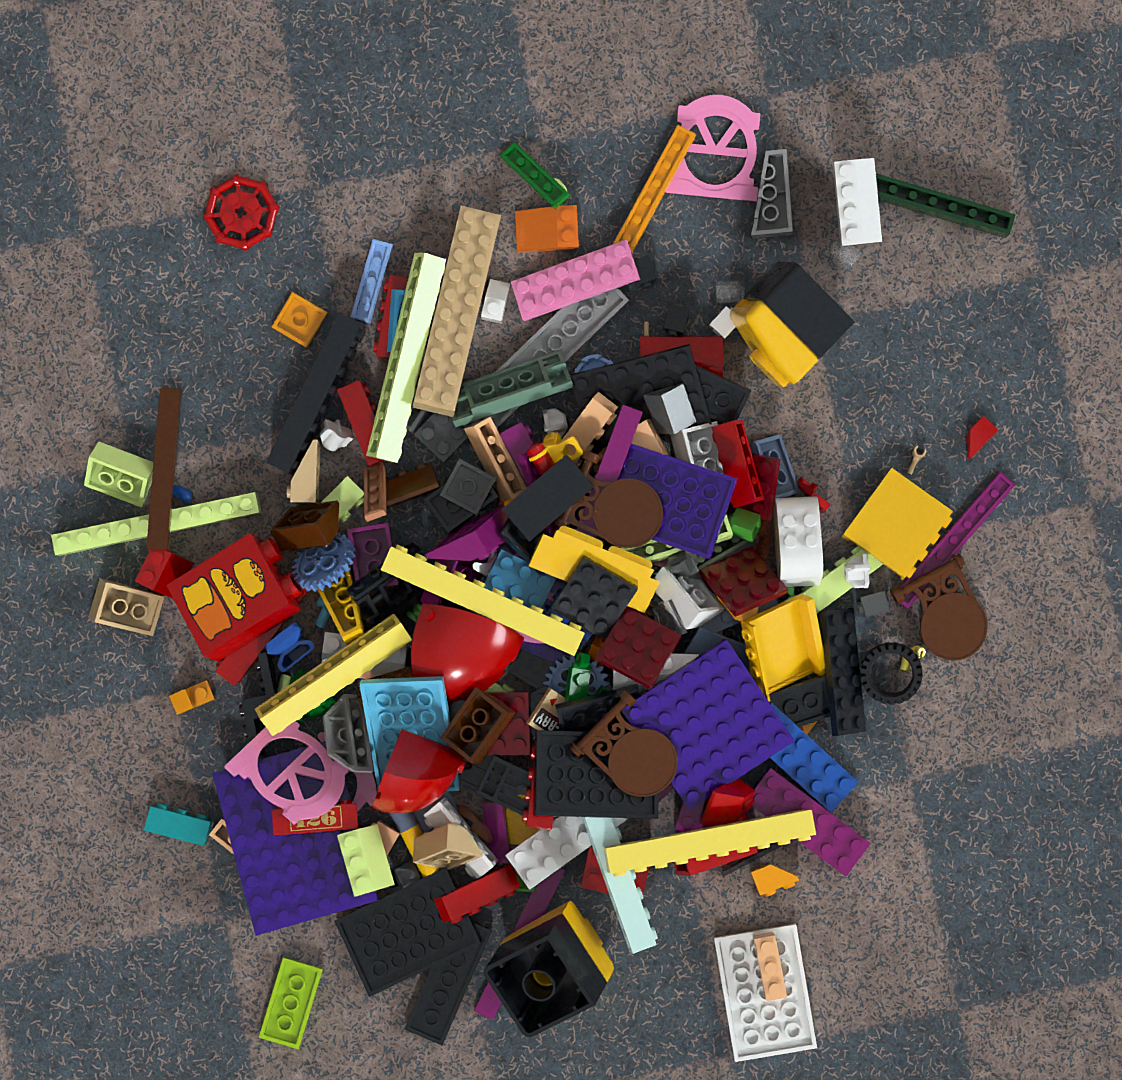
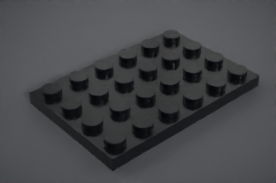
M690 344L573 373L569 376L574 386L573 391L580 414L598 392L618 406L614 412L617 415L610 425L606 423L602 428L605 430L604 434L599 440L594 439L591 443L594 445L592 453L600 452L602 448L608 446L623 405L643 412L640 424L645 420L651 419L643 395L680 383L685 385L696 418V423L687 428L707 423L712 424ZM659 434L660 437L666 436V435H670V434Z
M535 731L534 816L658 819L659 793L648 797L629 795L618 788L612 778L586 754H581L578 757L570 749L573 741L577 744L588 732ZM598 741L593 745L592 752L608 767L609 754L601 756L596 751L598 743L603 744L600 750H605L607 743Z
M447 867L335 920V924L369 997L482 944L469 913L463 915V920L454 924L451 921L443 922L433 899L456 889V885Z

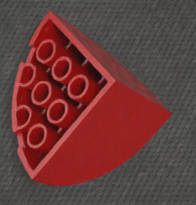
M423 603L412 640L411 665L413 678L444 676L448 705L454 704L453 702L460 700L466 701L475 687L485 691L505 673L504 669L510 661L513 662L516 658L524 637L513 629L481 615L456 608Z
M402 729L384 771L372 808L395 814L410 813L423 809L438 800L448 790L457 772L462 774L466 761H463V756L452 747Z

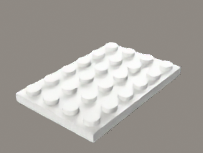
M796 924L714 937L735 1062L817 1048ZM773 932L776 937L787 997L766 1001L753 936Z

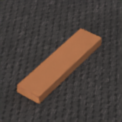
M383 462L364 468V517L367 522L386 515V467Z

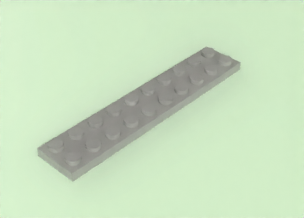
M618 288L561 308L497 371L561 350L564 361L567 362L629 302V299ZM520 406L488 417H491L497 429ZM476 421L470 422L463 426L466 428L467 426L471 425Z

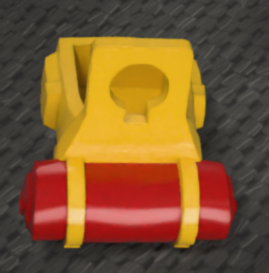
M551 432L545 435L543 443L536 442L531 444L526 453L529 456V461L533 462L542 476L566 454L571 460H574L583 455L584 451L574 436L563 441L558 432ZM567 444L575 446L576 452L571 455L566 446Z

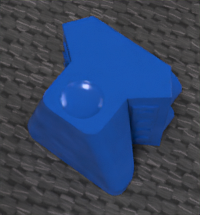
M294 622L264 646L267 654L281 655L278 668L282 672H286L299 664L315 648L310 640H302L304 627L299 622Z

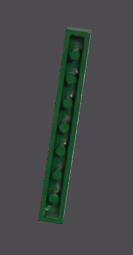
M876 173L878 201L1003 238L1010 235L1015 214Z

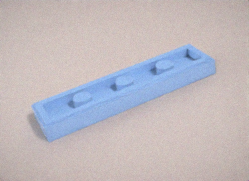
M376 239L372 240L350 318L371 324L393 244Z

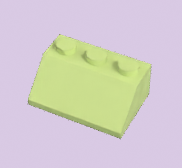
M98 442L88 459L84 486L142 508L152 483L154 462Z
M378 824L337 835L354 897L395 885Z

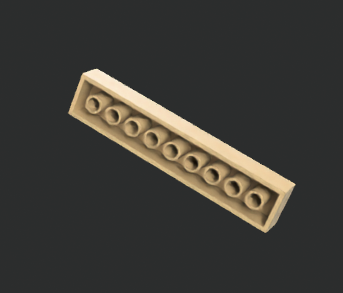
M462 205L460 207L413 408L450 417L454 416L501 215Z

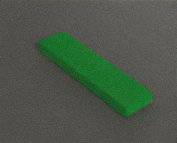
M515 142L500 155L501 159L555 210L570 196L568 191Z

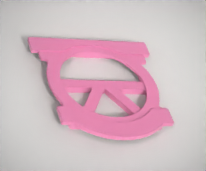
M708 95L694 100L687 106L679 105L677 122L682 123L681 126L688 130L697 125L706 144H691L687 152L746 157V161L742 170L735 178L724 184L711 185L693 176L684 158L665 193L757 202L758 187L753 186L754 179L750 178L749 175L756 160L757 146L754 130H759L760 113H754L739 100L724 95ZM722 116L733 121L717 145H715L704 121L706 117ZM738 129H741L745 136L747 149L726 147Z
M296 721L274 736L265 727L224 767L234 777L239 774L243 779L247 777L251 779L258 792L271 803L281 807L284 810L282 814L294 825L300 820L316 818L331 810L342 795L345 774L349 771V769L337 761H332L331 757L327 755V750L320 742L298 730L300 724ZM279 738H292L309 746L268 786L264 784L258 771L257 762L260 751L269 742ZM316 753L323 763L324 771L302 765ZM295 773L322 780L324 784L316 795L304 799ZM288 780L295 800L282 798L274 792Z

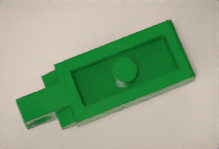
M576 652L575 663H572L568 669L564 702L588 696L591 665H589V654Z

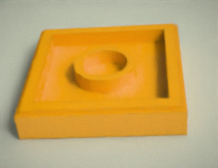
M292 292L274 321L272 328L308 348L328 312Z

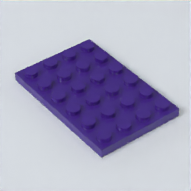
M631 444L618 480L630 478L643 481L658 494L663 507V520L658 533L652 540L711 559L738 479Z

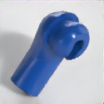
M181 485L174 486L173 497L182 500V503L185 505L190 504L193 500L191 497L192 493Z

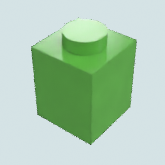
M737 507L734 514H730L728 518L733 536L753 543L761 527L760 515Z

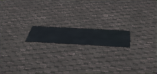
M777 843L721 874L724 877L783 845H778Z

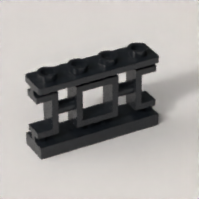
M412 542L404 546V548L408 549V554L414 557L416 553L424 556L423 550ZM382 563L370 570L361 579L353 582L346 591L357 605L365 601L369 610L363 613L361 617L365 626L368 629H372L392 614H395L398 618L419 603L425 589L414 584L410 585L409 582L399 578L402 586L388 596L384 586L397 577L382 571ZM376 587L378 592L370 597L368 592ZM383 600L385 604L376 609L375 604Z

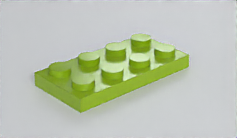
M283 957L259 1038L299 1050L323 968Z

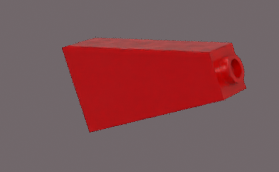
M757 846L749 847L750 851L737 853V850L729 851L727 856L717 857L716 854L708 855L709 859L696 861V858H691L685 864L676 865L675 862L673 863L677 875L691 876L758 853Z

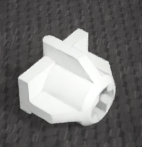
M556 408L542 410L545 422L543 425L544 431L547 434L558 432L562 438L568 429L565 414Z
M339 419L335 422L324 421L325 428L320 433L322 445L327 450L336 451L338 448L347 446L353 440L351 429L341 426Z
M862 554V557H853L844 566L845 580L854 588L869 587L871 565L867 562V554Z

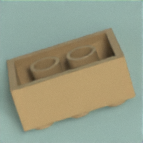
M446 823L445 826L434 828L433 831L425 832L421 836L414 838L413 863L439 869L447 867L448 870H451L483 856V852L467 829L459 827L456 823Z

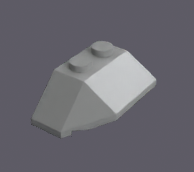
M343 694L323 716L327 755L352 772L372 773L373 764L362 695Z

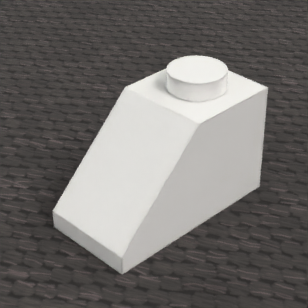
M490 279L481 314L482 320L502 324L510 283Z

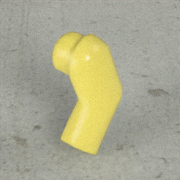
M918 645L911 647L919 658L925 656V649ZM902 657L900 670L910 672L911 666L909 662Z

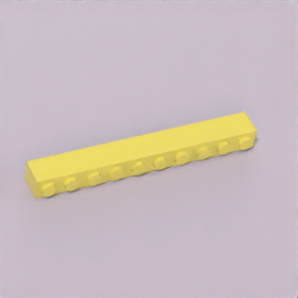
M398 544L395 548L391 546L381 568L382 571L575 656L585 634L580 631L581 626L572 622L569 625L562 623L563 618L552 613L550 617L542 614L543 609L537 606L526 607L523 605L524 601L514 596H512V599L504 597L505 592L494 587L492 591L484 588L485 583L474 579L473 582L465 579L466 575L455 570L452 574L446 571L447 566L438 562L432 565L426 562L428 558L416 553L414 557L407 553V548Z
M802 809L606 846L603 849L607 872L613 873L614 876L626 875L628 870L634 869V872H643L647 870V867L654 865L655 869L664 868L670 862H675L676 865L685 864L691 858H696V861L709 859L708 855L716 854L717 857L727 856L729 851L737 850V853L750 851L749 847L757 846L758 849L770 847V843L778 842V845L789 844L791 839L798 838V841H806L811 839L810 836L816 835L812 810Z

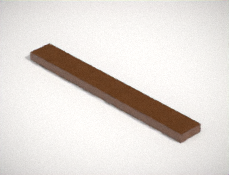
M160 388L146 545L148 550H169L182 393L180 388Z

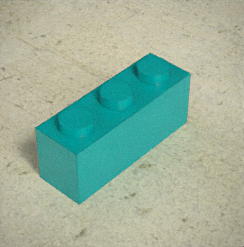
M160 802L150 806L144 831L202 846L207 845L213 820L208 819L209 815L197 813L196 816L188 814L189 810L178 807L176 810L168 808V804Z

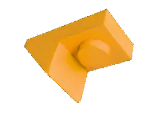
M208 680L169 696L177 715L215 699Z

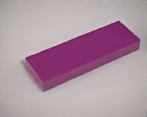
M493 801L482 803L484 821L494 838L492 843L488 842V847L498 859L496 864L510 863L505 856L511 851L505 807Z

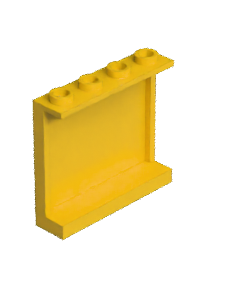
M891 468L845 531L842 538L848 542L850 540L901 576L900 579L903 581L906 576L910 578L917 569L914 567L915 563L918 560L922 562L926 557L928 545L930 543L934 545L941 536L938 534L941 527L946 529L952 520L950 515L953 511Z
M801 593L741 622L742 636L746 645L745 652L750 665V675L768 701H770V693L813 672L820 676L826 674L824 651L814 598Z

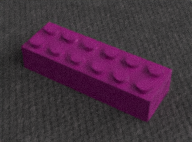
M770 767L766 769L753 787L756 792L753 797L754 803L752 807L764 816L811 809L816 835L810 836V840L799 842L845 877L871 844Z

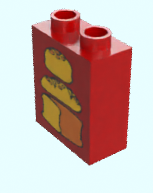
M249 533L166 585L204 657L219 662L301 611L295 598L302 594V590L290 572L284 576L282 575L276 563L283 559V555L272 538L269 537L264 541Z

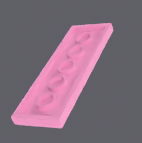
M626 239L511 281V285L522 319L527 321L638 281L640 276Z

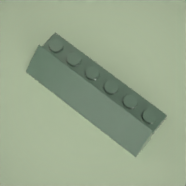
M561 350L462 383L454 416L452 417L455 427L466 425L496 413L504 412L508 409L573 388L574 386L571 377H569L570 375Z

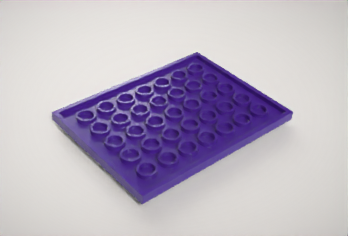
M326 741L321 742L323 747L327 750ZM309 746L258 761V771L264 784L268 786ZM316 753L302 765L324 771L323 763ZM226 769L212 773L256 936L378 901L376 891L356 897L353 895L337 835L353 830L273 836L272 810L276 809V805L265 799L258 792L251 779L248 777L243 779L239 774L234 777ZM295 773L304 799L316 795L324 784L322 780ZM288 780L274 792L282 798L295 800ZM346 782L342 795L335 805H339L341 800H350Z

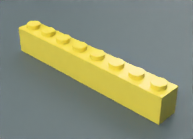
M392 614L254 710L271 735L274 736L294 721L302 718L310 710L318 707L320 703L334 696L339 690L353 683L355 679L369 672L374 666L388 659L390 655L404 648L412 639L395 614Z

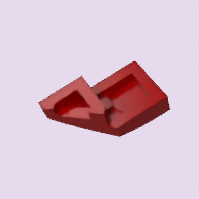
M985 416L981 417L968 431V435L965 436V442H967L968 453H966L968 459L976 454L998 431Z
M800 477L797 483L805 497L817 496L819 511L821 513L825 512L830 503L814 492L818 485L815 483L810 484Z

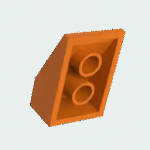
M577 205L559 206L556 210L553 207L515 211L517 253L579 250Z

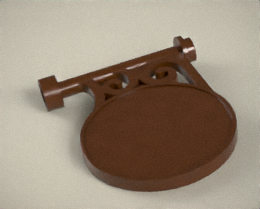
M585 450L582 455L585 461L580 471L594 486L593 488L596 493L592 497L586 495L581 497L562 513L559 518L555 519L554 524L560 527L572 524L604 538L609 543L621 548H636L648 543L658 533L663 520V507L658 494L648 484L637 479L627 478L614 482L596 480L589 475V471L593 463H598L600 456ZM598 486L605 487V488L600 492V489H599ZM596 500L593 508L589 502ZM585 506L589 509L587 516L583 515L584 509H581L578 515L582 520H590L593 516L597 530L576 520L575 512L579 507Z
M953 554V560L902 588L898 586L891 588L890 593L894 601L899 604L905 600L904 595L912 591L915 592L922 606L919 626L924 645L931 653L942 659L957 661L968 658L979 650L987 635L988 622L982 606L977 602L961 571L963 565H965L963 557L960 554ZM956 575L967 595L955 592L958 589L956 579L948 578L946 583H953V586L946 588L944 583L947 576ZM926 583H930L934 586L935 593L933 596H928L927 593H932V588L925 587L922 592L918 588Z
M624 689L619 694L621 699L577 744L573 741L570 749L578 757L581 754H586L625 793L637 797H648L661 792L672 782L678 766L677 753L671 741L663 733L652 728L632 726L623 719L620 711L627 704L631 707L637 701ZM615 717L617 718V720H618L619 722H614V723L611 725V729H612L614 732H616V731H617V730H616V727H619V728H620V732H619L618 734H612V733H610V732L608 731V728H607V725H608ZM598 741L607 743L605 750H600L603 744L598 743L596 751L601 756L609 754L608 767L592 752L593 745Z

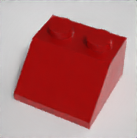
M150 550L135 582L172 598L166 585L190 571L193 562L169 550Z
M739 778L730 784L725 783L714 789L700 823L706 826H717L747 820L746 814L754 803L753 797L756 791Z

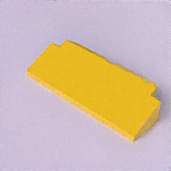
M561 526L558 530H555L553 537L545 534L540 535L528 564L529 567L567 582L582 557L586 556L638 586L637 592L627 607L642 613L646 612L660 581L650 578L654 571L650 560L616 546L609 547L608 551L602 549L603 542L567 526Z

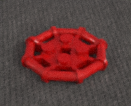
M234 174V177L214 188L211 187L206 210L202 217L207 222L218 244L223 243L247 251L251 246L273 235L272 230L280 207L269 192L266 182ZM234 185L236 186V191L230 193L227 197L220 194ZM240 185L255 188L256 190L253 194L241 191ZM260 192L268 205L267 207H262L256 198ZM218 197L222 200L220 212L213 213ZM241 207H244V211L247 212V214L242 215L241 218H238L236 210H240ZM263 212H269L264 228L260 225ZM215 218H221L226 228L223 232L219 229L214 220ZM256 228L261 230L260 233L247 239L246 234ZM230 231L242 235V240L228 237L227 235Z

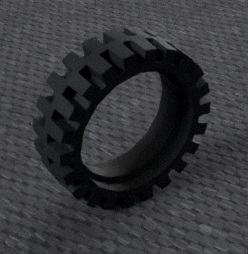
M898 642L879 644L869 651L862 662L861 681L869 696L883 704L894 705L908 701L917 693L922 682L923 670L919 657L911 648L904 644H899ZM885 654H898L904 657L912 668V679L909 685L897 693H887L880 690L874 684L871 677V668L874 662Z

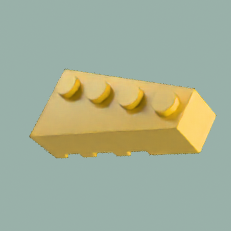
M348 565L350 571L343 572L345 577L338 578V583L333 581L330 588L328 585H325L323 591L320 588L317 589L346 646L365 634L360 606L351 599V595L346 591L354 582L351 565Z

